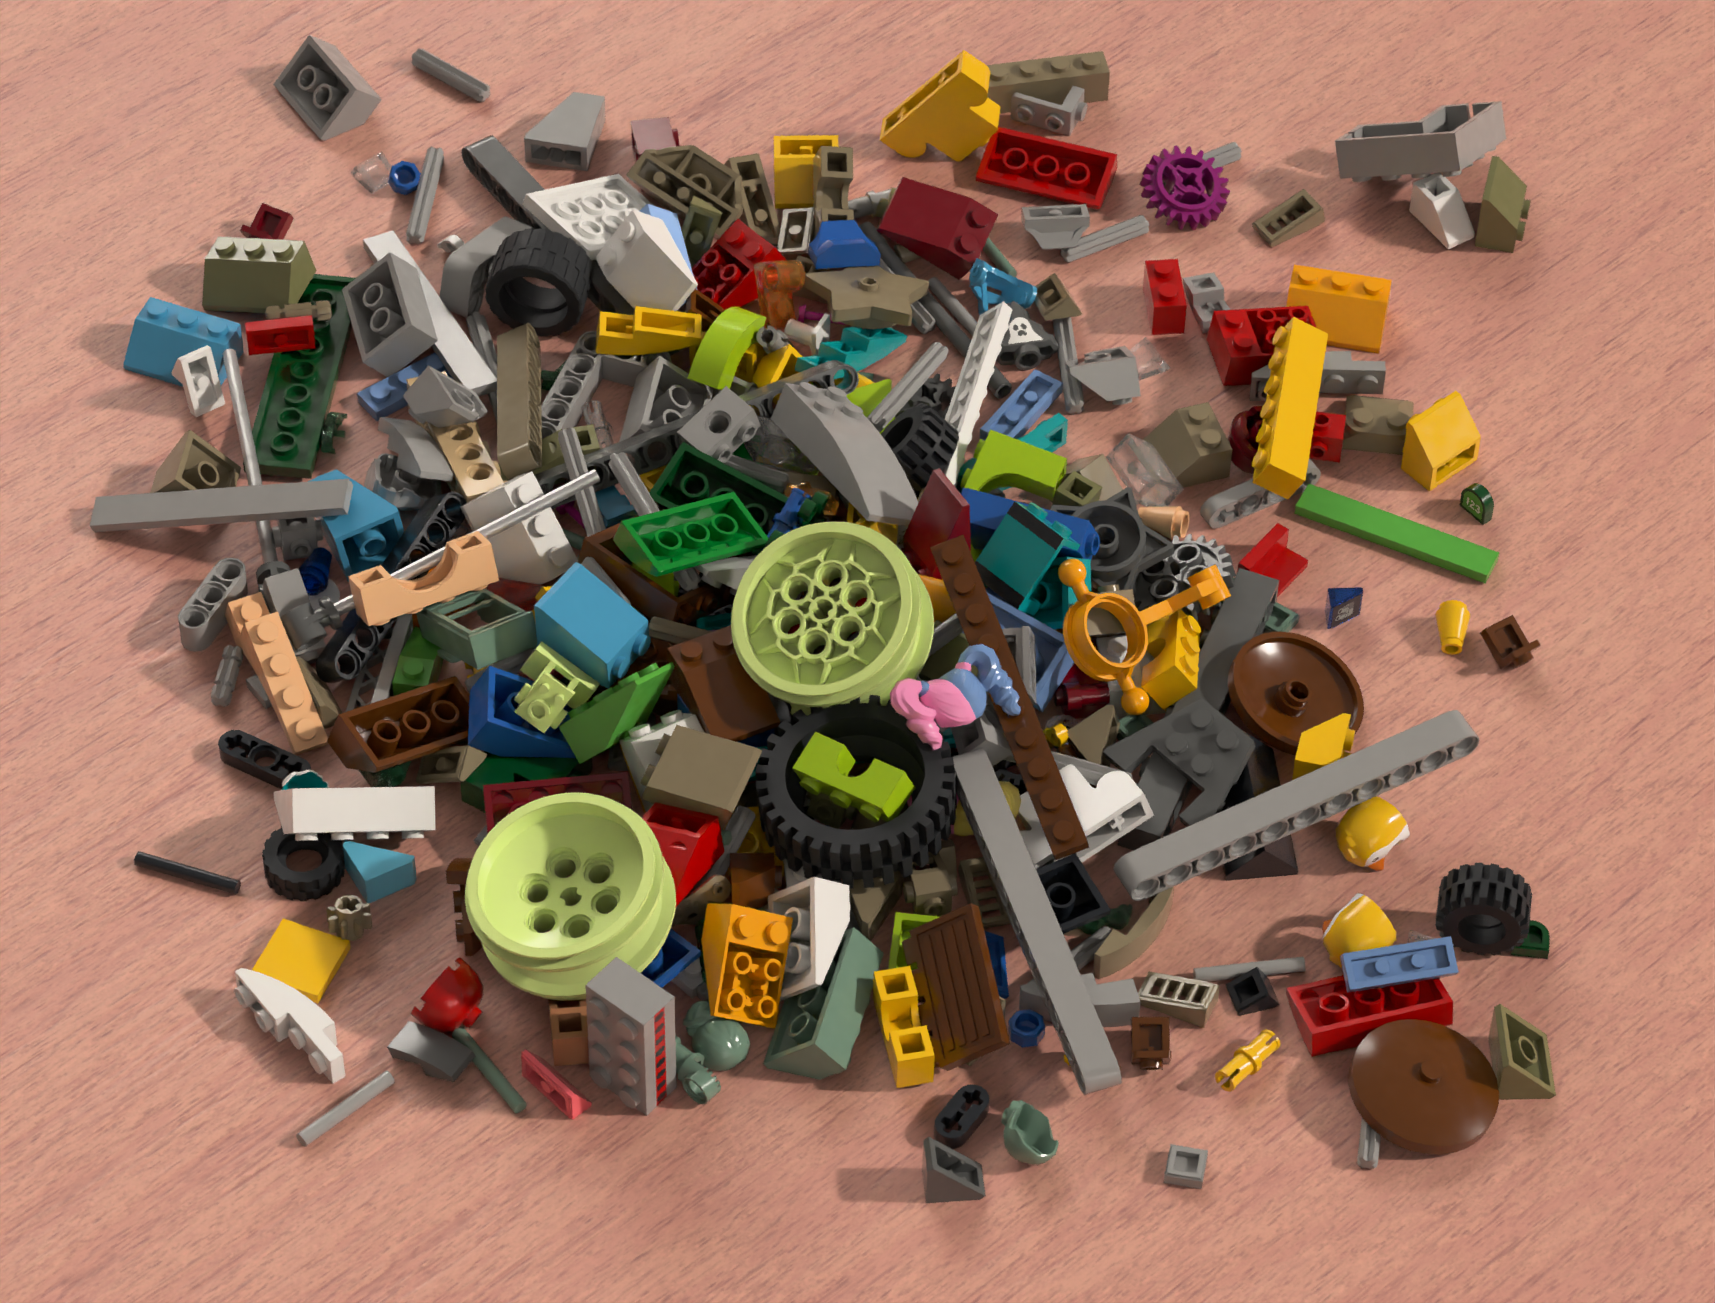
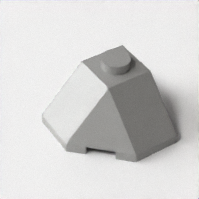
M1126 346L1089 352L1085 354V361L1079 364L1078 359H1071L1065 362V368L1072 376L1105 400L1112 401L1114 405L1131 403L1133 401L1132 397L1141 396L1136 357Z
M429 365L403 395L410 406L408 412L414 419L422 424L427 421L438 428L473 422L488 412L476 392Z

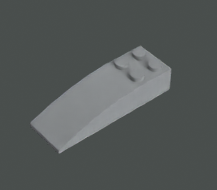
M801 382L800 385L785 383L771 420L867 521L908 526L918 505V500L890 446L875 426L862 414L863 410L854 405L847 398L846 392L839 388L830 386L828 389H822L806 382Z

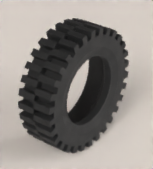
M870 695L868 703H860L859 697L851 700L848 704L832 705L824 709L823 707L810 706L811 714L808 716L800 709L793 714V726L784 720L778 726L779 736L771 734L767 739L768 750L762 748V753L759 757L760 765L757 764L755 782L762 831L765 832L769 847L774 846L775 855L779 860L783 861L787 858L788 868L796 873L803 866L804 878L806 879L816 877L818 873L822 874V879L834 882L836 878L842 879V883L849 885V889L854 888V880L863 879L864 888L874 887L873 878L882 876L884 885L893 883L894 872L899 870L903 878L913 874V862L922 868L929 863L928 851L935 856L942 849L941 839L947 841L951 834L950 825L955 823V809H957L954 760L951 757V748L948 741L944 742L942 740L941 748L933 751L928 743H923L919 739L918 734L912 732L906 726L907 719L895 711L890 699L886 706H882L880 696ZM817 732L844 744L856 762L872 763L875 758L905 771L915 787L911 794L912 805L893 820L872 828L845 830L828 827L805 815L803 805L807 790L800 785L801 780L793 770V766L813 734Z

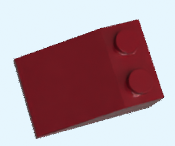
M902 177L876 231L960 280L971 270L976 258L979 259L999 214L970 197Z
M939 468L933 470L903 536L904 551L902 553L918 574L942 580L930 547L964 535L971 552L970 504Z

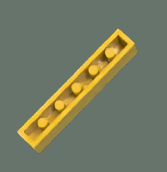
M1295 317L1285 327H1279L1272 340L1275 349L1268 364L1271 373L1264 388V393L1267 394L1266 402L1260 412V417L1263 418L1256 437V442L1259 443V446L1252 461V467L1255 468L1252 483L1285 499H1289L1306 479L1328 333Z

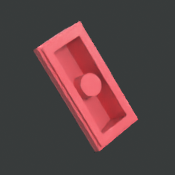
M526 1049L521 1052L523 1077L569 1119H575L591 1107L592 1102L546 1060Z

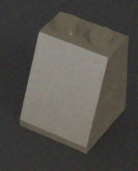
M676 725L671 736L664 733L655 751L656 754L661 756L657 766L649 764L640 784L646 786L641 799L652 804L657 802L718 816L720 830H724L762 750Z

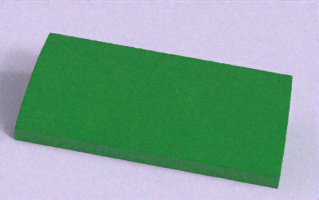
M735 492L623 520L618 527L613 541L635 565L645 572L658 577L764 548L769 538Z

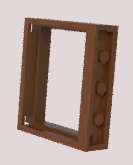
M657 506L660 511L665 510L664 508ZM620 523L583 540L577 563L581 564L586 557H593L631 602V606L650 619L656 616L688 625L705 615L712 614L722 607L733 604L735 595L729 592L731 587L722 584L720 589L710 584H705L682 596L676 597L623 561L622 558L627 556L613 541ZM743 553V554H739V555L732 556V557H728V558L743 557V556H752V555L749 554V553Z

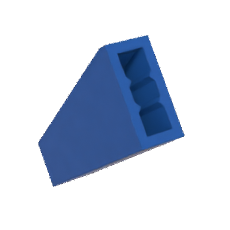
M963 488L961 495L970 504L971 545L974 549L983 550L1013 505L1014 500ZM1018 502V503L1023 504V505H1025V506H1028V505H1029V504H1025V503H1022V502ZM1044 509L1048 513L1046 516L1048 521L1052 524L1054 521H1058L1068 527L1073 532L1070 537L1080 544L1077 551L1063 546L1056 558L1092 559V556L1097 554L1100 538L1089 520Z

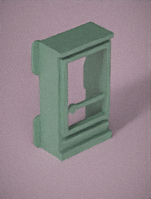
M486 589L465 592L457 595L449 602H437L423 607L420 612L416 613L422 637L440 647L441 649L437 651L438 656L450 663L462 660L479 670L530 648H537L536 624L533 612H526ZM475 602V605L449 616L444 615ZM477 610L481 620L488 624L471 631L455 622L454 619Z

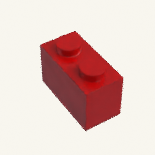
M1178 259L1145 261L1143 293L1151 335L1184 333L1187 304Z

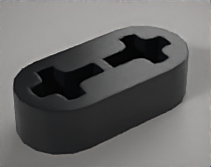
M966 1085L960 1088L935 1119V1140L951 1149L959 1148L965 1144L989 1113L988 1092L978 1085ZM974 1100L979 1102V1105L973 1104L965 1111L966 1103L971 1104ZM958 1122V1131L951 1130L949 1133L945 1132V1128L950 1130Z

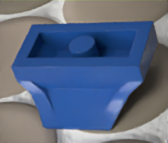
M855 220L822 221L816 238L809 244L808 253L816 269L880 266L881 254L878 248L863 233Z

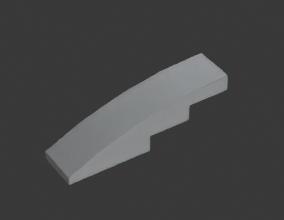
M380 417L378 430L389 435L387 449L398 453L397 468L419 478L444 481L453 480V473L445 455L436 441L423 427L411 420Z

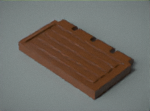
M972 903L967 904L910 930L911 938L904 940L902 947L906 965L910 966L911 969L917 968L912 970L918 992V1003L925 1002L918 1005L921 1026L927 1025L929 1036H933L930 1040L935 1055L934 1068L940 1067L949 1071L1009 1045L1010 1041L979 906Z

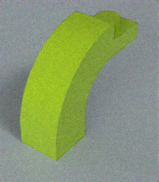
M730 307L722 312L702 339L687 378L722 390L726 386L730 389L742 356L752 344L758 343V330L765 325L767 317L739 307Z

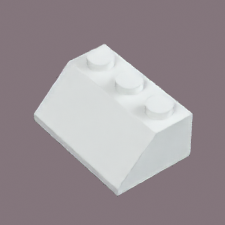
M531 471L512 478L460 508L472 531H475L541 497L544 493ZM551 507L488 539L492 545L499 583L508 600L565 573L575 562H578Z

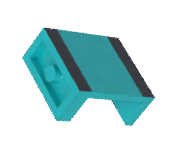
M1014 501L975 561L983 584L1017 610L1035 616L1042 604L1032 597L1031 594L1061 548L1066 546L1077 551L1080 544L1070 537L1073 532L1068 527L1058 521H1054L1053 524L1046 519L1048 513L1038 505L1030 502L1028 506Z

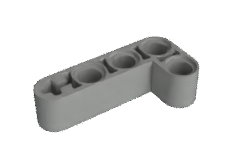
M505 216L452 252L444 265L440 289V298L448 310L465 318L472 315L475 311L479 312L483 301L484 287L488 281L499 245L502 244L507 236H511L516 231L536 228Z

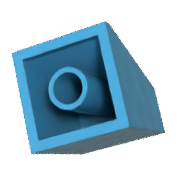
M335 469L310 481L349 479L353 484L348 515L316 517V520L321 522L323 536L349 582L348 576L382 565L405 531L396 506Z
M577 562L534 605L537 646L542 641L608 689L618 678L625 676L630 665L639 656H643L650 646L651 638L649 637L648 619L582 564Z

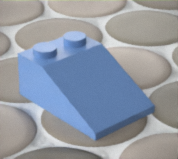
M987 593L1001 629L1029 626L1035 635L1037 705H1033V707L1043 712L1074 663L1067 651L1063 634Z

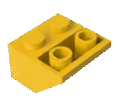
M838 135L774 136L775 209L813 207V158L820 146L838 147Z
M1454 391L1445 398H1439L1424 412L1413 415L1406 424L1401 469L1429 492L1475 462L1478 458L1481 436L1460 393Z
M1343 713L1301 733L1292 780L1352 754L1346 752L1352 750L1355 730L1349 729L1351 714Z

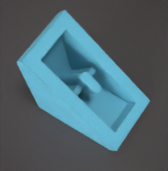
M347 840L344 841L345 869L367 903L374 902L415 884L417 879L415 856Z

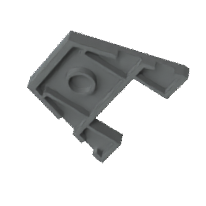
M1201 698L1107 747L1103 754L1119 770L1132 773L1152 752H1156L1198 787L1202 793L1179 815L1180 821L1188 827L1223 810L1225 799L1232 785H1236L1255 748V743L1252 738L1206 700Z

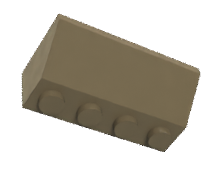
M1103 51L986 65L990 70L987 97L1000 106V114L1011 112V99L1015 92L1062 105L1072 86L1085 89V103L1108 100L1110 70Z

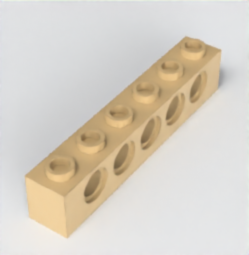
M418 377L406 379L407 390ZM415 419L416 423L423 427L436 441L445 455L453 473V480L446 481L451 492H458L463 495L467 503L507 482V480L503 481L501 478V471L497 460L492 461L487 441L481 440L479 426L476 421L438 428L427 421L422 424Z

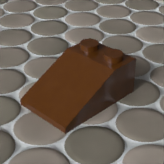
M731 625L667 648V664L673 662L675 666L669 680L690 713L696 715L705 733L738 742L780 725L779 717L768 692L762 689L750 677L737 656L732 640Z

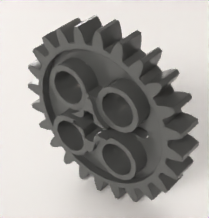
M1188 534L1184 541H1180L1179 537L1174 535L1172 540L1174 554L1138 573L1132 588L1135 607L1140 612L1190 588L1191 585L1187 579L1188 577L1215 564L1227 588L1234 587L1233 577L1236 576L1231 556L1226 552L1225 546H1218L1216 539L1206 542L1204 535H1201L1196 541H1193L1191 534ZM1198 601L1181 609L1187 616H1193L1196 621L1198 620L1197 614L1200 612L1210 615L1209 608L1202 610ZM1219 602V603H1217V604H1215V605H1213V606L1220 607V606H1221V602Z

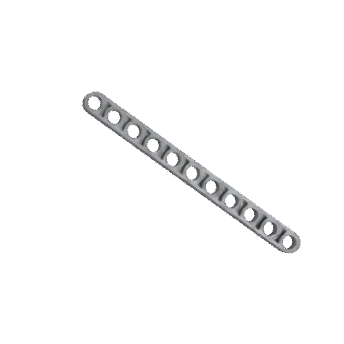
M1458 710L1448 711L1131 851L1117 860L1113 870L1133 900L1140 901L1459 760L1476 749L1480 741L1479 737Z
M984 748L953 756L956 793L1081 1092L1087 1095L1120 1085L1122 1077L1117 1059Z

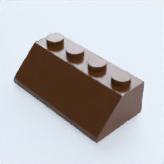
M456 676L338 714L327 742L346 768L378 772L468 741L470 695Z

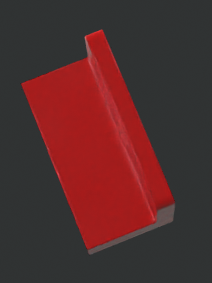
M312 315L245 322L249 355L316 348Z
M1279 523L1238 563L1237 572L1241 568L1279 580L1277 598L1308 566V559L1287 548L1289 529Z

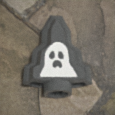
M1015 301L1006 303L1012 309V313L1008 322L1009 328L1004 334L1001 343L1002 349L996 361L1000 365H1016L1021 370L1033 369L1042 360L1049 359L1059 349L1054 336L1045 332L1041 324L1031 320L1028 311Z

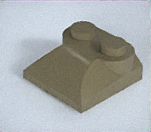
M1358 395L1347 396L1343 449L1403 455L1402 449L1406 436V424L1413 416L1414 403L1400 399Z

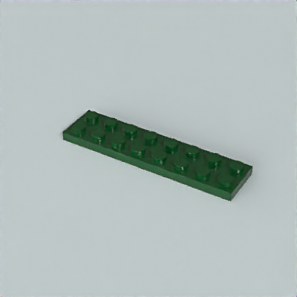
M314 274L298 303L311 302V305H316V301L327 300L331 305L332 316L327 321H318V318H313L316 348L276 352L273 355L252 429L260 474L312 478L352 329L342 289L356 278Z

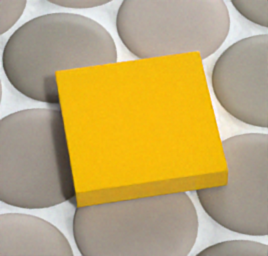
M282 919L252 971L275 978L293 987L318 1004L351 949L350 941Z

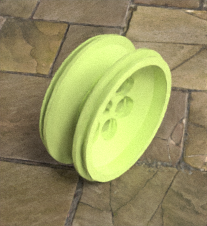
M820 522L796 528L782 535L756 556L744 573L736 591L731 612V633L737 656L750 677L769 694L789 702L792 707L790 714L793 715L801 709L808 716L811 714L810 706L823 707L824 709L832 705L848 704L851 700L859 697L860 703H868L870 695L880 696L881 705L886 706L890 699V692L896 682L906 678L916 680L924 667L933 640L934 614L926 586L912 568L906 556L890 539L871 528L855 523ZM841 578V581L836 586L829 587L834 579ZM808 591L803 599L796 600L801 592ZM867 598L864 605L855 607L858 600ZM800 624L796 632L788 634L792 626ZM859 631L857 638L847 641L851 633ZM826 645L821 653L813 655L818 646Z
M579 792L561 793L542 797L519 807L491 829L472 859L465 886V905L469 922L481 941L490 963L505 980L515 987L539 997L562 1001L586 999V984L615 957L639 973L653 961L665 943L672 926L676 908V889L672 873L662 856L659 843L653 831L637 813L603 796Z

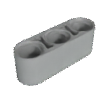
M225 558L220 560L180 611L178 621L181 643L187 650L196 652L207 649L227 624L225 611L228 602L248 595L245 565L239 559Z

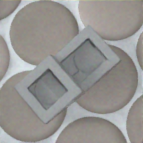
M1214 272L1183 278V286L1190 307L1203 333L1209 331L1214 311L1230 310L1224 300V287Z

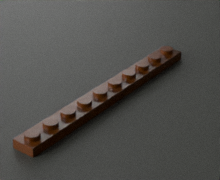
M964 535L930 547L968 645L983 644L994 649L999 658L1001 669L1006 671L1012 679V687L1020 697L1017 703L1021 707L1020 714L1012 716L1003 712L1002 707L995 704L991 694L988 693L1055 861L1090 848Z

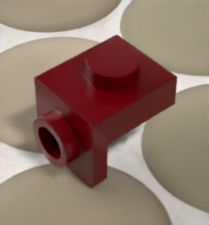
M262 203L251 226L242 225L240 232L246 238L283 240L294 218L288 212Z

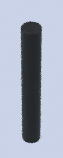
M138 851L134 859V865L228 893L236 895L240 890V880Z

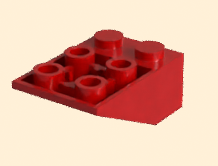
M737 219L691 269L698 284L697 290L726 310L730 307H741L770 293L793 267L775 246L741 220Z
M1309 306L1214 311L1206 340L1223 386L1251 384L1252 372L1267 366L1274 354L1275 345L1272 344V340L1276 331L1281 326L1285 327L1293 317L1316 327Z
M655 802L642 819L653 831L659 843L662 856L672 873L676 889L677 907L725 852L718 816Z

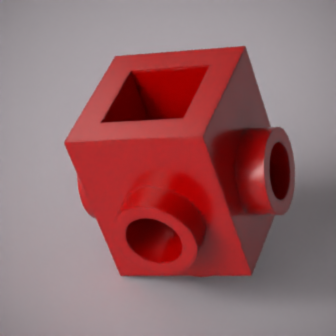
M1316 411L1309 459L1340 463L1346 415Z

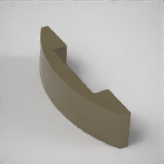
M1174 886L1149 897L1150 905L1127 935L1115 929L1112 930L1095 953L1093 967L1095 978L1102 979L1122 970L1139 958L1151 946L1168 919L1173 902Z

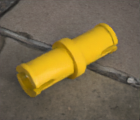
M1264 1029L1247 1046H1240L1234 1052V1058L1215 1073L1217 1083L1221 1082L1225 1077H1229L1220 1086L1222 1089L1228 1092L1233 1091L1249 1074H1256L1262 1068V1062L1280 1047L1278 1037L1270 1044H1266L1275 1033Z

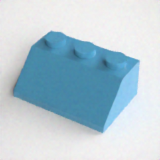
M150 297L135 318L123 364L124 369L183 387V384L172 376L171 373L177 359L208 345L211 347L220 385H222L227 378L223 352L226 349H234L237 360H239L244 352L241 324Z

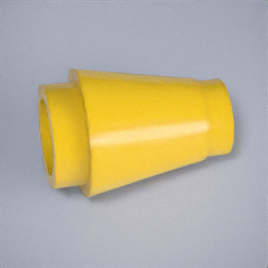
M1445 601L1439 605V609L1435 613L1441 650L1446 654L1455 655L1462 652L1470 620V612L1467 610L1466 604L1461 601Z

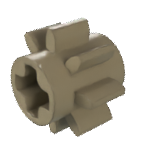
M344 895L337 898L335 907H327L329 933L336 932L338 937L349 941L361 938L364 929H372L370 904H363L362 900L354 895Z

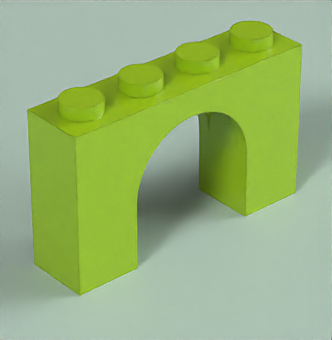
M990 429L986 440H979L973 458L977 459L973 469H966L960 487L989 493L994 489L1002 487H1015L1053 501L1055 491L1061 485L1066 474L1067 458ZM971 545V555L975 562L983 550L974 549Z

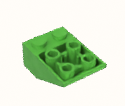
M673 662L661 668L658 667L657 663H654L638 673L636 672L621 680L615 687H611L596 695L590 702H586L568 712L571 719L558 727L580 764L620 743L619 740L630 736L628 732L630 729L646 724L675 667Z

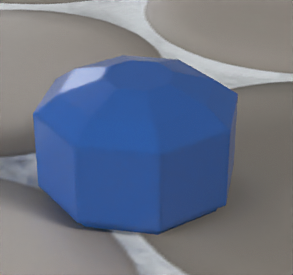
M401 161L391 167L388 183L394 192L408 195L417 190L421 173L415 164Z
M1031 1009L1016 1011L1008 1020L1010 1040L1022 1048L1037 1046L1045 1037L1043 1016Z

